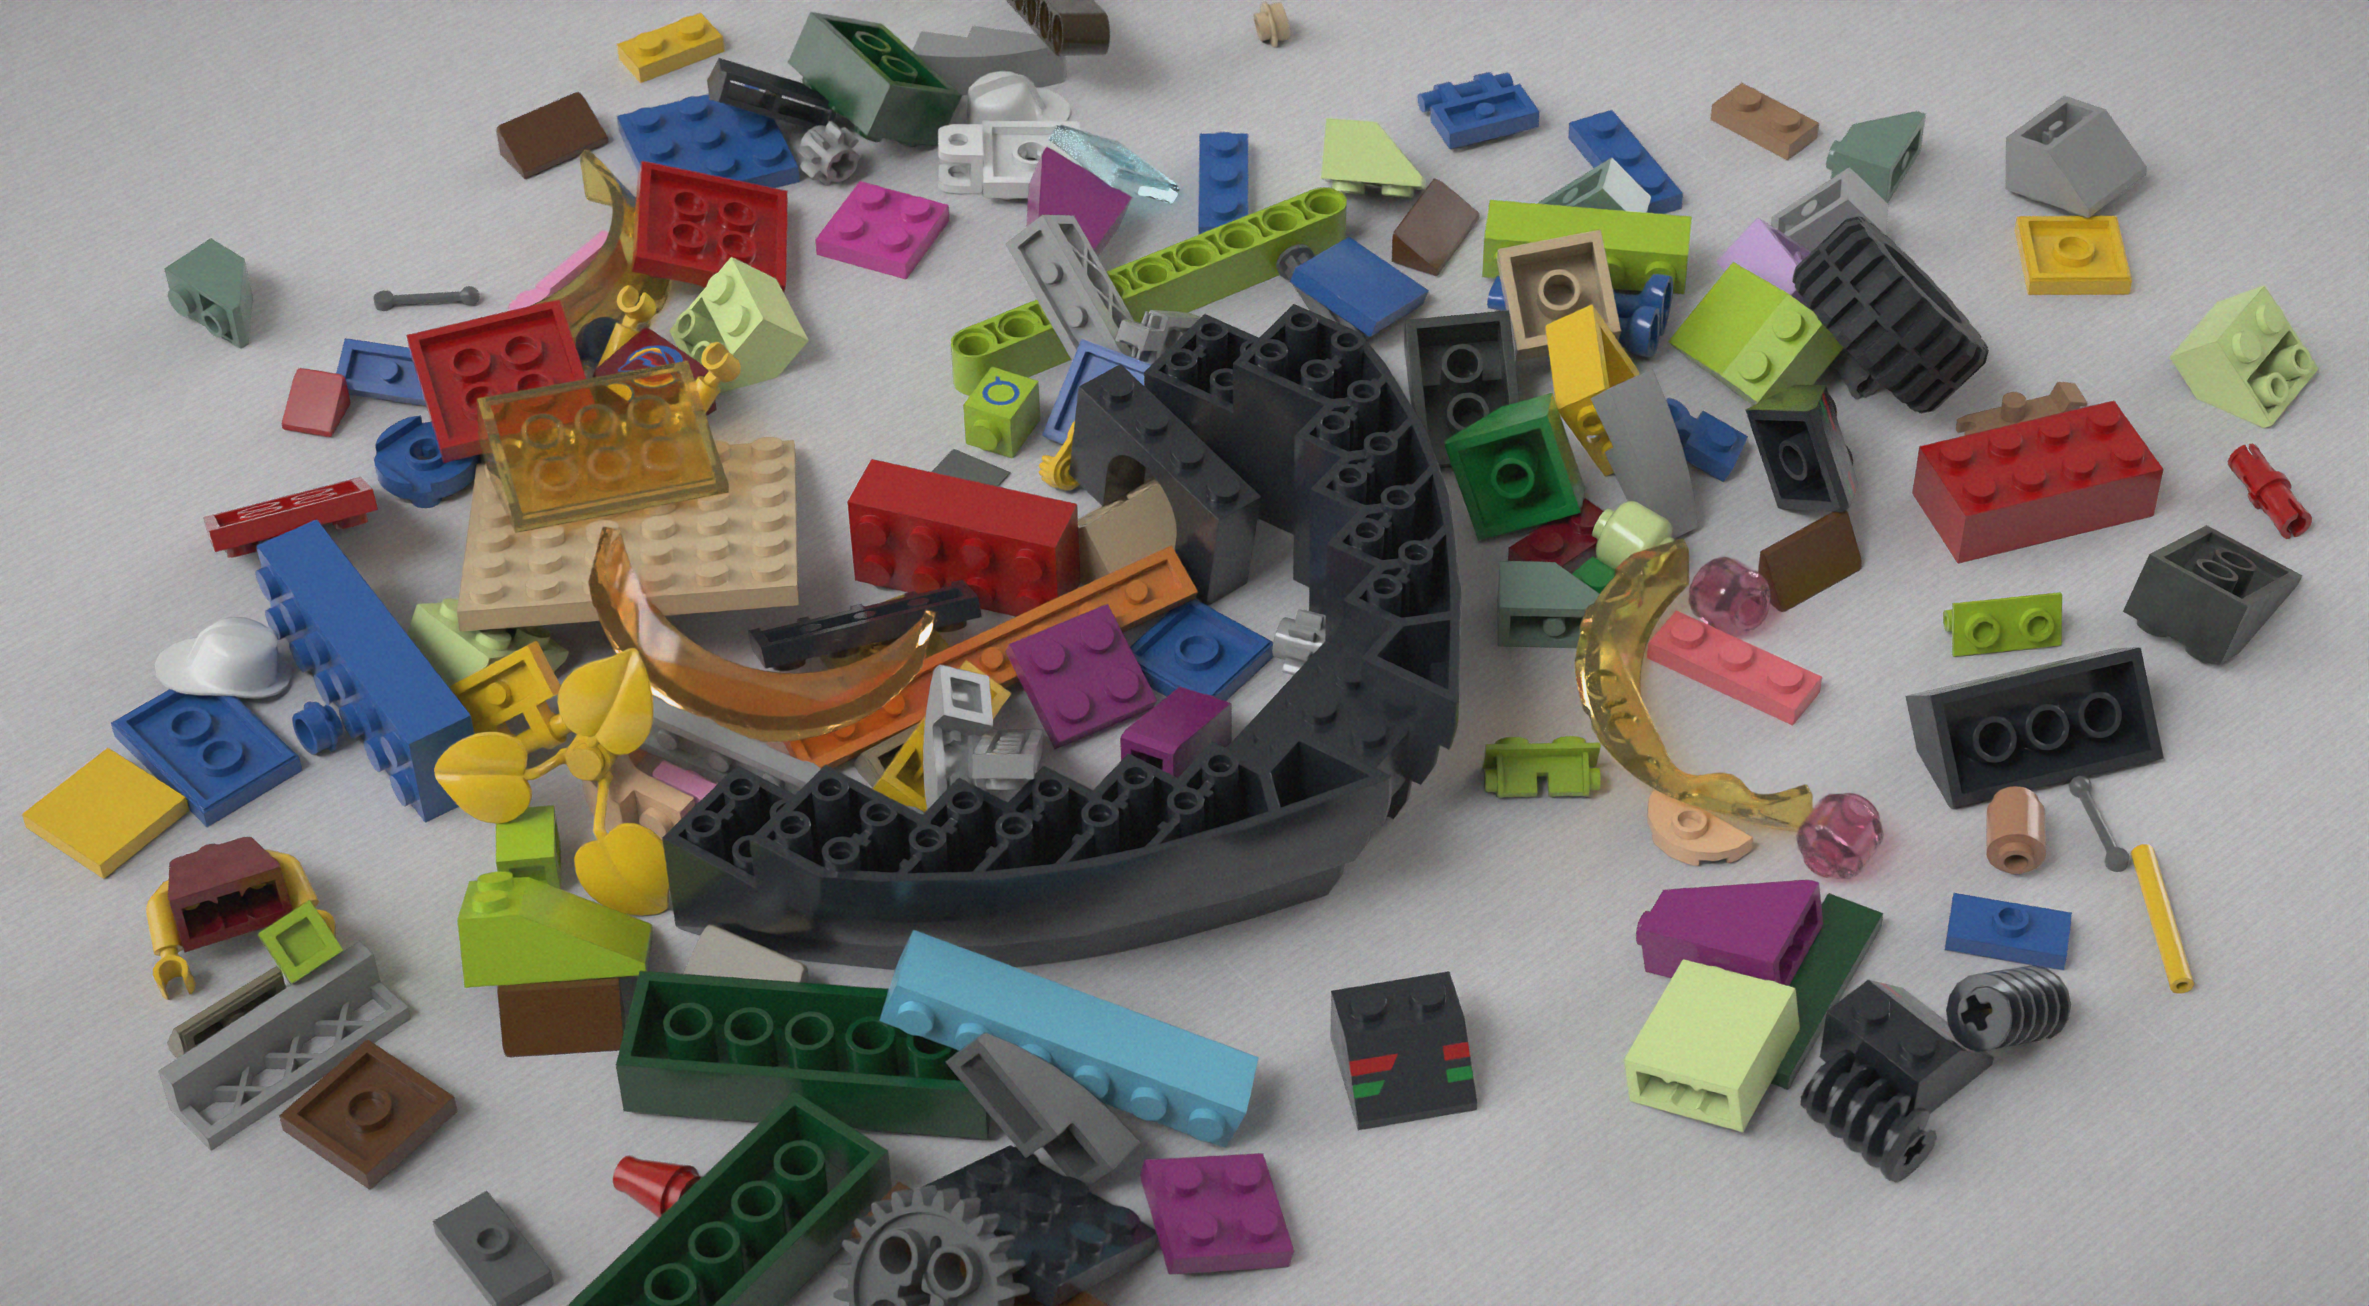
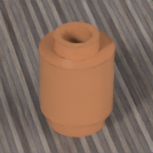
M2007 787L1998 791L1986 810V855L1991 865L2001 871L2010 874L2026 873L2039 867L2046 857L2045 809L2037 795L2024 787Z

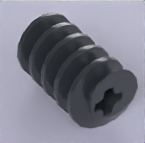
M2030 965L1967 976L1956 984L1949 995L1946 1015L1948 1027L1954 1038L1966 1049L1982 1052L2042 1041L2044 1038H2053L2063 1030L2069 1020L2071 1001L2069 991L2058 975L2048 968Z
M1844 1049L1815 1072L1802 1093L1800 1105L1803 1109H1806L1807 1114L1814 1122L1825 1123V1128L1829 1134L1834 1137L1843 1138L1848 1149L1857 1153L1862 1152V1157L1868 1165L1877 1168L1881 1167L1880 1171L1888 1181L1898 1182L1903 1180L1921 1165L1935 1145L1936 1131H1924L1930 1117L1929 1111L1924 1107H1919L1908 1116H1905L1911 1103L1910 1096L1906 1093H1899L1887 1102L1892 1089L1891 1081L1887 1078H1881L1868 1087L1874 1074L1873 1067L1869 1064H1861L1850 1073L1855 1061V1054L1849 1049Z

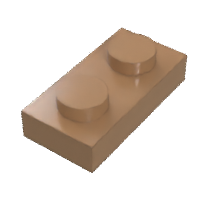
M1742 82L1714 102L1711 108L1710 120L1787 161L1817 139L1819 122Z

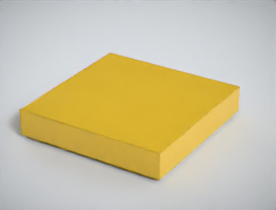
M2084 216L2016 217L2014 231L2028 295L2130 294L2132 279L2117 216H2091L2089 218Z
M106 748L26 810L22 817L27 829L105 879L189 811L185 796L110 748Z

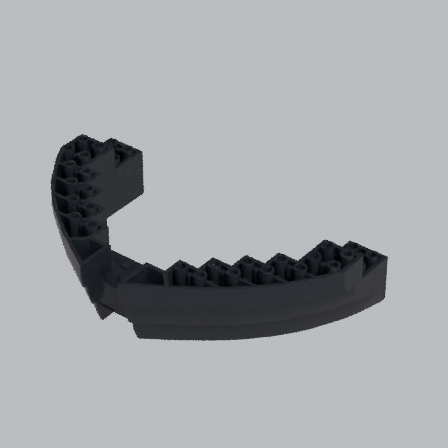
M1293 304L1260 337L1204 314L1144 372V386L1261 496L1258 519L1294 535L1293 580L1309 587V611L1326 615L1325 642L1227 748L1212 741L1178 778L1128 753L1094 790L1043 765L1035 774L1034 779H1030L1009 802L958 778L923 814L827 765L795 795L737 765L662 837L675 926L683 931L700 936L708 924H711L791 959L895 970L912 931L916 930L1018 968L1075 961L1142 948L1253 919L1327 896L1343 875L1345 864L1355 861L1370 841L1372 829L1382 826L1387 817L1394 820L1409 800L1412 781L1422 785L1437 763L1440 746L1448 750L1452 747L1459 717L1462 593L1450 495L1425 427L1386 363L1362 334L1296 304Z

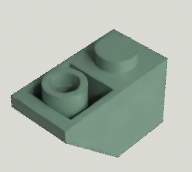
M210 238L164 268L169 286L168 299L177 313L184 317L189 316L205 326L215 337H222L240 349L249 344L253 294L243 257Z

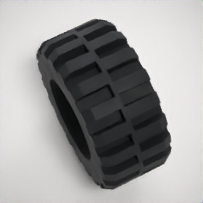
M1856 216L1845 219L1795 267L1792 282L1795 284L1794 287L1803 297L1806 305L1816 314L1818 320L1834 335L1842 347L1865 370L1875 377L1876 381L1885 389H1888L1899 401L1906 403L1913 411H1918L1919 414L1935 411L1986 363L1989 352L1988 346L1981 339L1978 331L1970 324L1967 317L1895 242L1865 218Z

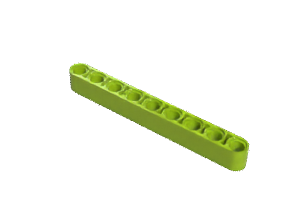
M1330 187L1315 188L1106 272L1135 322L1141 323L1145 312H1150V310L1191 312L1279 276L1280 274L1276 269L1277 260L1286 249L1294 245H1307L1316 256L1346 239L1347 198L1339 190ZM1037 299L956 332L951 338L950 344L953 384L956 390L968 396L972 394L991 367L1028 378L1071 360Z

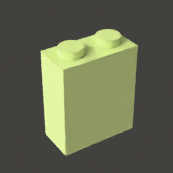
M1683 959L1624 1058L1630 1102L1743 1132L1800 1030L1796 989L1775 981L1762 980L1727 971L1716 966H1707Z

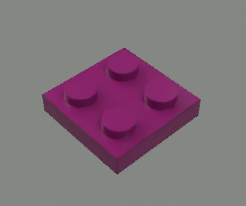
M1108 604L1010 643L1005 651L1054 749L1150 710L1157 702Z
M1263 1153L1144 1160L1140 1179L1169 1275L1289 1267L1294 1254V1248Z

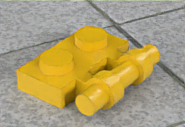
M537 641L449 686L471 715L474 734L482 732L508 734L522 742L526 748L527 755L542 747L552 749L567 740V734L572 732L563 722L560 713L555 714L551 712L546 700L558 694L561 685ZM523 713L530 728L515 735L510 732L506 721Z

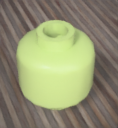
M1635 501L1625 502L1615 511L1607 508L1598 518L1592 532V536L1598 539L1596 545L1597 559L1636 582L1642 581L1650 575L1657 578L1669 564L1677 547V541L1672 538L1673 527L1666 518Z

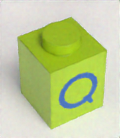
M991 367L963 404L966 444L1013 459L1041 420L1039 381Z

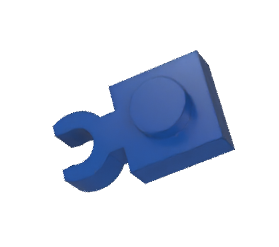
M1667 398L1666 401L1677 428L1686 461L1724 482L1733 470L1748 436L1704 410L1696 419L1690 415L1688 409L1681 402L1673 398Z

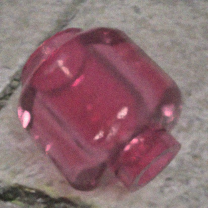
M1723 556L1712 559L1696 573L1689 587L1688 602L1692 613L1700 621L1734 637H1738L1754 630L1766 619L1769 612L1771 591L1767 580L1759 572L1737 559Z
M1831 793L1821 798L1804 819L1798 829L1796 840L1806 866L1813 873L1825 878L1850 879L1861 873L1880 847L1884 833L1879 813L1869 800L1855 793Z

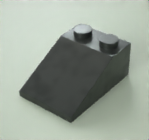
M1509 310L1405 320L1404 351L1411 406L1428 433L1439 467L1450 468L1452 466L1444 446L1445 440L1500 407L1520 402Z
M2206 525L2149 554L2123 612L2137 619L2138 627L2145 632L2157 637L2169 636L2184 644L2186 652L2193 658L2205 663L2214 664L2217 662L2222 664L2242 651L2298 586L2303 575Z

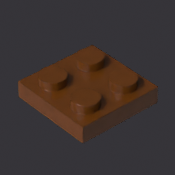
M367 1039L283 1111L279 1118L284 1132L371 1190L458 1111L453 1095Z

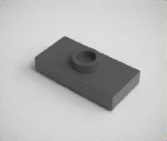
M488 1191L481 1193L433 1221L436 1236L491 1306H518L554 1285L551 1270Z

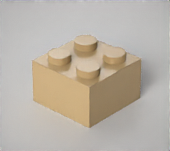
M1601 230L1498 249L1497 265L1506 310H1509L1516 361L1549 355L1545 325L1593 304L1616 339L1619 340L1621 329Z

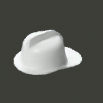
M996 71L978 78L969 87L967 104L960 109L956 122L957 124H982V121H1067L1071 111L1069 103L1061 95L1048 89L1035 87L1032 80L1026 76L1011 71Z
M245 617L220 619L200 632L197 638L186 639L167 647L159 654L154 664L156 677L165 687L179 693L192 695L266 698L277 695L286 689L291 680L292 673L290 664L278 652L277 632L258 621Z

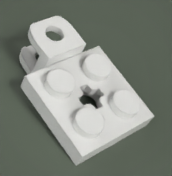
M982 121V124L943 126L938 129V157L940 158L938 160V188L941 191L955 194H983V198H1028L1029 183L1041 154L1046 147L1051 148L1082 167L1080 121ZM955 140H961L966 142V144L956 146L952 145L950 142ZM1027 158H1036V161H1028ZM954 172H962L966 174V176L956 178L952 177L950 174Z

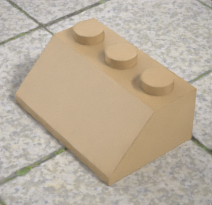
M1154 476L1146 479L1143 485L1078 519L1081 583L1086 585L1170 545L1175 550L1177 530L1174 513L1164 490Z

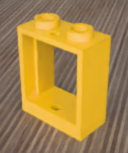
M1593 304L1549 323L1545 327L1558 411L1599 470L1606 477L1613 474L1614 471L1605 452L1614 447L1591 398L1640 374ZM1588 435H1590V436H1595V435H1596V437H1594V438H1589V437H1587V436H1588Z

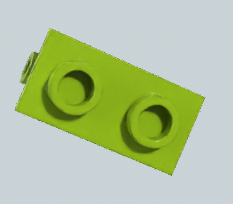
M2062 593L1952 603V609L1943 611V625L1946 632L1952 631L1953 657L2061 646Z
M1564 736L1554 739L1552 743H1529V740L1522 737H1506L1497 740L1495 744H1486L1482 762V769H1485V792H1496L1497 798L1537 797V776H1547L1548 797L1589 796V791L1600 790V768L1589 767H1596L1601 743H1586V740L1582 737Z

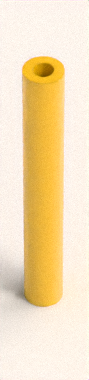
M2138 845L2132 849L2131 857L2168 983L2172 992L2178 994L2186 993L2194 987V981L2156 854L2151 845Z

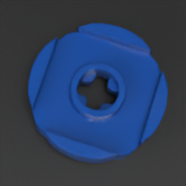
M421 415L408 417L391 425L378 437L375 444L376 456L374 464L380 485L397 497L411 499L412 504L418 508L437 506L443 497L450 496L465 488L475 480L476 466L481 463L480 454L443 463L432 423H422ZM424 456L431 459L419 460L418 457Z

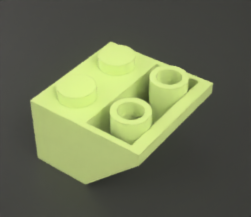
M1326 118L1321 179L1326 182H1332L1333 189L1339 190L1342 193L1364 194L1365 185L1382 186L1381 194L1399 198H1413L1414 189L1425 190L1426 180L1377 122Z
M733 257L726 262L718 273L711 277L704 290L688 309L679 315L676 323L669 330L676 346L701 364L703 351L714 342L721 343L729 350V353L739 360L741 366L739 376L730 382L721 381L718 385L721 389L720 393L777 378L809 341L777 279Z
M2265 285L2218 301L2170 356L2171 361L2196 399L2262 428L2274 424L2318 371V367L2313 361L2310 352L2302 344L2284 316L2281 307L2275 302Z
M446 598L441 603L417 604L407 635L448 687L535 641L539 643L553 672L566 661L569 651L552 640L550 632L540 625L460 632L457 616L458 599Z

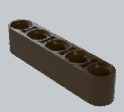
M1006 0L1055 55H1105L1108 52L1110 43L1108 16L1094 0Z

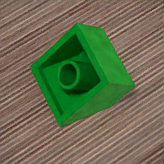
M1553 393L1500 407L1445 440L1444 446L1478 541L1581 513L1585 486Z

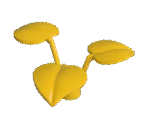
M630 648L611 657L586 663L566 677L559 689L557 703L563 722L577 735L568 748H561L555 756L542 764L526 769L527 751L520 740L500 732H482L468 736L450 746L438 759L434 768L435 778L462 810L472 817L487 823H506L524 813L532 800V789L528 780L538 779L561 764H566L570 772L578 779L585 781L596 780L598 782L593 832L597 840L583 844L575 854V871L579 882L584 890L598 903L625 914L654 915L664 912L669 907L670 887L661 838L651 829L634 823L619 824L612 828L609 833L605 829L609 785L613 781V775L609 769L619 755L629 754L645 742L653 724L654 706L651 684L645 665L636 648Z

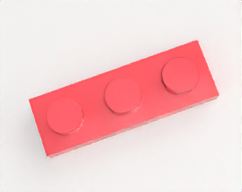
M1677 610L1648 642V659L1792 726L1820 693L1822 676Z

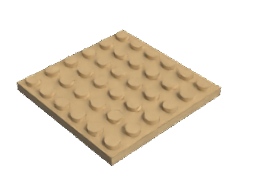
M762 437L754 440L752 443L732 445L724 441H709L701 444L699 447L679 449L671 445H656L648 448L646 451L625 453L618 449H603L595 452L593 455L572 457L565 453H550L539 459L519 461L511 457H496L488 460L486 463H479L476 466L457 607L460 632L799 605L797 478L794 440L782 441L777 437Z

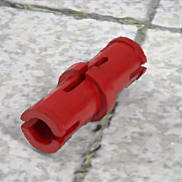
M2249 444L2248 449L2246 445H2242L2235 449L2228 459V466L2249 491L2248 498L2256 509H2262L2269 516L2282 537L2290 539L2291 532L2294 537L2302 535L2310 527L2312 516L2292 494L2289 479L2284 473L2275 471L2257 445Z

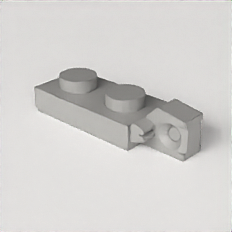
M1146 311L1141 323L1122 320L1115 340L1134 346L1130 357L1152 365L1201 317L1188 312Z

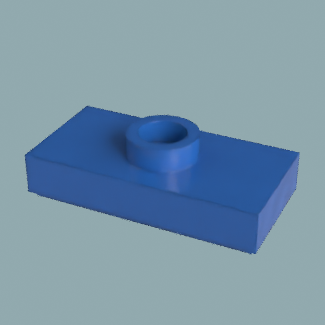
M1953 893L1944 950L2064 970L2072 912Z

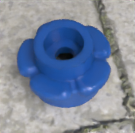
M309 701L304 704V710L295 713L292 717L295 734L307 752L314 755L325 749H328L330 752L336 750V743L338 742V737L343 734V727L338 714L331 706H322L318 702Z

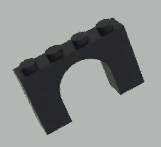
M1119 364L1079 386L1069 474L1103 507L1143 485L1147 468L1161 485L1172 507L1177 530L1175 552L1198 591L1195 597L1203 604L1209 606L1247 584L1261 496L1123 365Z

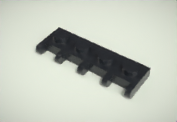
M964 580L951 582L949 587L919 594L916 591L904 593L902 598L869 606H863L861 603L850 606L848 611L814 619L806 616L798 618L797 623L762 631L760 628L748 630L752 650L764 668L773 667L774 671L783 672L801 668L806 664V659L826 654L827 657L834 659L849 657L857 654L860 651V646L880 641L881 644L887 646L903 644L911 641L914 638V633L930 629L940 633L957 631L965 628L968 620L980 618L982 614L978 595Z

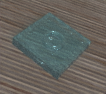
M1062 124L1060 126L1056 125L1049 138V141L1113 188L1173 204L1180 191L1176 183L1119 141Z

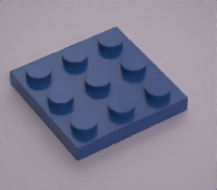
M742 85V86L749 87V88H752V89H755V90H759L758 88H755V87H752V86ZM709 94L690 96L680 101L651 108H640L634 112L617 116L619 133L637 172H639L641 161L771 188L800 182L799 167L775 119L709 100Z

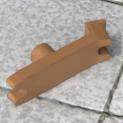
M2057 382L2050 395L2026 400V397L2019 392H2008L2002 398L2001 407L1971 413L1958 418L1956 431L1959 433L1965 432V436L2079 409L2081 406L2086 407L2088 402L2077 385L2069 382Z

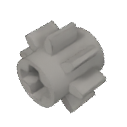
M829 121L826 126H815L804 135L798 148V152L806 158L799 167L812 180L818 178L826 186H829L832 181H844L853 174L860 159V156L852 149L859 140L847 128L840 129L832 121Z
M1298 609L1296 620L1284 617L1280 621L1274 637L1272 653L1273 657L1285 660L1282 672L1294 675L1325 642L1326 615Z

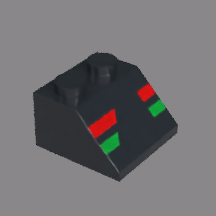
M1793 385L1745 409L1778 508L1843 512L1850 508L1859 484L1853 469L1852 453L1845 444L1837 420V407L1829 395L1826 385Z
M1450 971L1331 991L1330 1038L1357 1130L1477 1110V1097L1465 1017Z
M1867 980L1826 1012L1820 1058L1828 1062L1844 1049L1851 1050L1855 1054V1061L1850 1073L1861 1064H1869L1873 1067L1874 1074L1868 1087L1881 1078H1887L1891 1081L1892 1089L1887 1102L1899 1093H1906L1910 1096L1911 1103L1905 1116H1908L1919 1107H1924L1931 1114L1993 1064L1994 1057L1988 1052H1976L1962 1046L1954 1038L1946 1020L1902 987Z

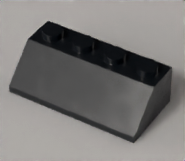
M2141 647L2107 649L1905 696L1916 750L1949 808L1993 799L1998 791L2007 787H2024L2032 790L2070 781L2077 776L2087 777L2164 759Z

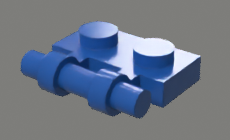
M1485 72L1475 75L1473 81L1453 85L1451 82L1436 84L1432 91L1420 93L1417 96L1421 112L1431 111L1430 121L1449 149L1468 146L1473 143L1505 135H1513L1517 132L1539 127L1540 111L1521 84L1513 85V79L1509 72L1497 75Z

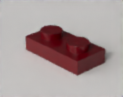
M1584 498L1581 513L1548 521L1508 547V561L1555 562L1572 574L1592 556L1597 558L1596 545L1598 539L1592 536V532L1598 518L1604 511L1587 498Z

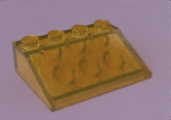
M688 361L477 399L478 439L490 480L515 533L729 493V484Z

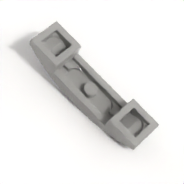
M944 665L937 666L933 671L926 709L923 745L924 787L927 809L958 778L986 791L985 779L972 778L973 752L981 740V736L993 727L989 676Z

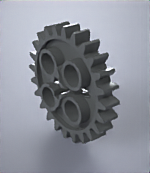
M931 1185L915 1188L914 1191L913 1189L893 1192L892 1200L877 1201L871 1204L874 1216L857 1218L855 1220V1226L862 1238L847 1239L842 1242L844 1249L853 1257L852 1262L835 1265V1271L848 1279V1288L833 1292V1298L849 1302V1306H1014V1297L1029 1293V1287L1013 1283L1012 1274L1025 1266V1262L1022 1259H1007L1005 1252L1015 1240L1014 1235L996 1237L993 1234L1000 1216L995 1213L978 1217L981 1203L979 1198L960 1200L959 1189L950 1188L937 1191L936 1186ZM907 1243L910 1245L912 1251L911 1263L908 1261L906 1255ZM961 1258L967 1267L966 1280L960 1271Z

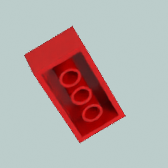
M2113 400L1919 446L1912 494L1959 564L2153 517L2164 469Z
M874 459L870 460L847 502L855 581L904 592L916 591L919 594L949 587L951 582L964 580L978 595L980 609L1014 617L1077 589L1081 583L1078 507L1076 503Z

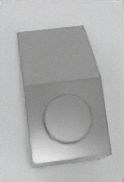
M1849 167L1772 216L1771 226L1812 252L1845 219L1851 217H1863L1869 223L1875 225L1884 235H1887L1888 204Z

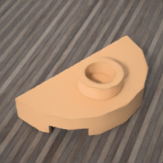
M1657 784L1648 798L1647 823L1653 833L1652 840L1669 857L1689 865L1699 866L1700 860L1717 861L1727 858L1726 863L1736 862L1751 852L1752 836L1663 786Z

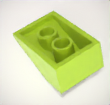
M1732 262L1668 340L1671 346L1752 406L1793 385H1813L1843 349L1842 345L1824 327L1812 310L1790 294L1735 262Z
M496 871L477 877V881H469L457 918L464 988L637 976L640 971H647L653 939L652 924L530 877L513 878V874L510 872Z

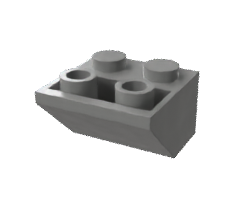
M2067 96L2061 97L2006 137L2005 189L2024 195L2032 201L2044 202L2062 208L2072 215L2091 217L2146 175L2147 166L2107 110Z

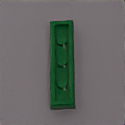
M1830 893L1827 894L1822 903L1823 926L1789 985L1796 989L1800 1030L1778 1067L1771 1084L1787 1090L1791 1086L1824 1028L1827 1010L1839 1002L1880 931L1883 920L1882 912Z

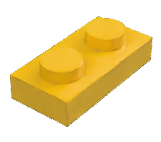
M702 13L683 17L677 22L650 32L640 33L634 38L617 44L619 60L640 84L725 52L723 36Z

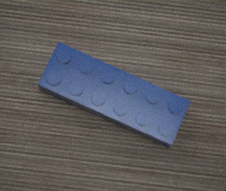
M317 519L257 545L262 568L256 570L255 575L262 593L270 601L271 608L265 610V617L269 627L277 632L278 640L287 639L292 657L298 668L302 672L308 670L312 672L316 688L323 701L327 705L335 703L339 708L340 719L350 737L354 739L360 736L364 741L366 754L377 772L386 770L389 774L392 789L399 802L404 807L411 804L425 823L459 807L436 780L434 768L438 759L450 746L468 736L474 735L469 712Z

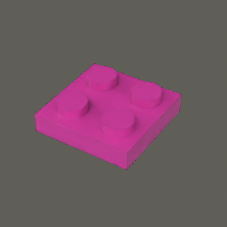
M859 181L815 239L816 254L907 279L950 221L949 205Z

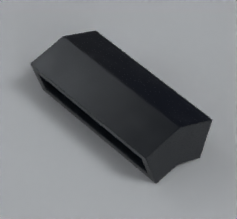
M721 58L718 59L707 79L709 100L807 129H812L819 125L826 126L829 121L833 123L835 121L837 113L829 108V101L820 92L812 90L798 81ZM731 80H732V81H735V82H738V83H742V84L748 85V86H752V87H755V88H758V89L765 90V92H762V91H759V90H755V89H752V88H749V87H745V86H742V85H739V84L732 83ZM782 96L802 101L808 104L815 105V107L795 102L789 99L782 98Z

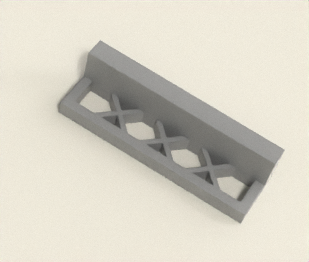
M1041 215L1006 243L1008 250L1072 361L1081 339L1131 356L1134 346L1118 342L1115 339L1121 321H1134L1073 215Z
M358 941L158 1070L169 1109L212 1151L324 1077L367 1039L375 1043L410 1020V1012L408 1006L380 981L374 953L361 941ZM372 999L386 1010L371 1021L351 1020L352 1012ZM315 1036L335 1037L334 1045L322 1053H301L303 1044ZM285 1069L284 1078L274 1085L251 1086L253 1077L263 1070ZM214 1102H235L233 1112L213 1125H210L199 1114V1112Z

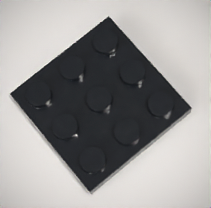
M1011 1145L924 1185H935L937 1191L957 1188L959 1189L960 1200L979 1198L981 1203L978 1217L997 1213L1000 1219L993 1234L996 1237L1014 1235L1015 1237L1013 1244L1005 1252L1007 1259H1022L1025 1262V1266L1012 1274L1013 1283L1029 1287L1027 1295L1045 1306H1057L1154 1253L1158 1240L1156 1230L1140 1221L1139 1216L1131 1209L1109 1203L1090 1192L1088 1186L1081 1180L1070 1176H1063L1040 1163L1039 1158L1034 1153L1025 1158L1017 1147Z

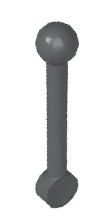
M472 286L464 287L461 291L405 295H393L392 292L383 290L377 292L373 299L377 310L388 311L395 305L462 301L465 305L472 306L479 301L480 293L478 289Z
M2085 776L2074 777L2069 784L2070 792L2073 796L2080 798L2107 852L2104 861L2105 866L2113 872L2124 871L2128 866L2129 853L2123 848L2116 846L2090 794L2092 790L2091 781Z

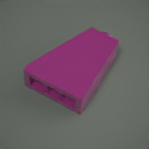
M1046 147L1041 154L1029 183L1026 227L1041 215H1073L1098 257L1119 229L1133 197L1051 148Z
M1180 686L1123 732L1120 737L1121 760L1129 753L1178 778L1212 741L1225 748L1232 742V703Z
M1807 879L1665 889L1660 894L1651 911H1645L1641 915L1637 925L1636 942L1642 946L1645 972L1672 978L1684 959L1789 986L1823 926L1820 885L1817 881Z

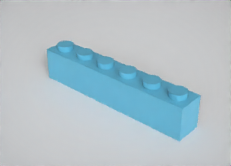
M916 930L912 931L896 965L879 1020L900 1028L908 1034L921 1036L959 1051L984 1032L1015 1044L1052 1064L1082 1085L1104 1104L1132 1113L1140 1119L1153 1121L1189 1134L1197 1140L1211 1142L1224 1148L1229 1144L1247 1113L1259 1059L1257 1056Z

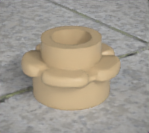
M1266 1L1262 2L1260 12L1253 14L1258 38L1260 41L1270 39L1271 45L1278 47L1279 41L1290 39V28L1286 12L1281 2L1270 5Z

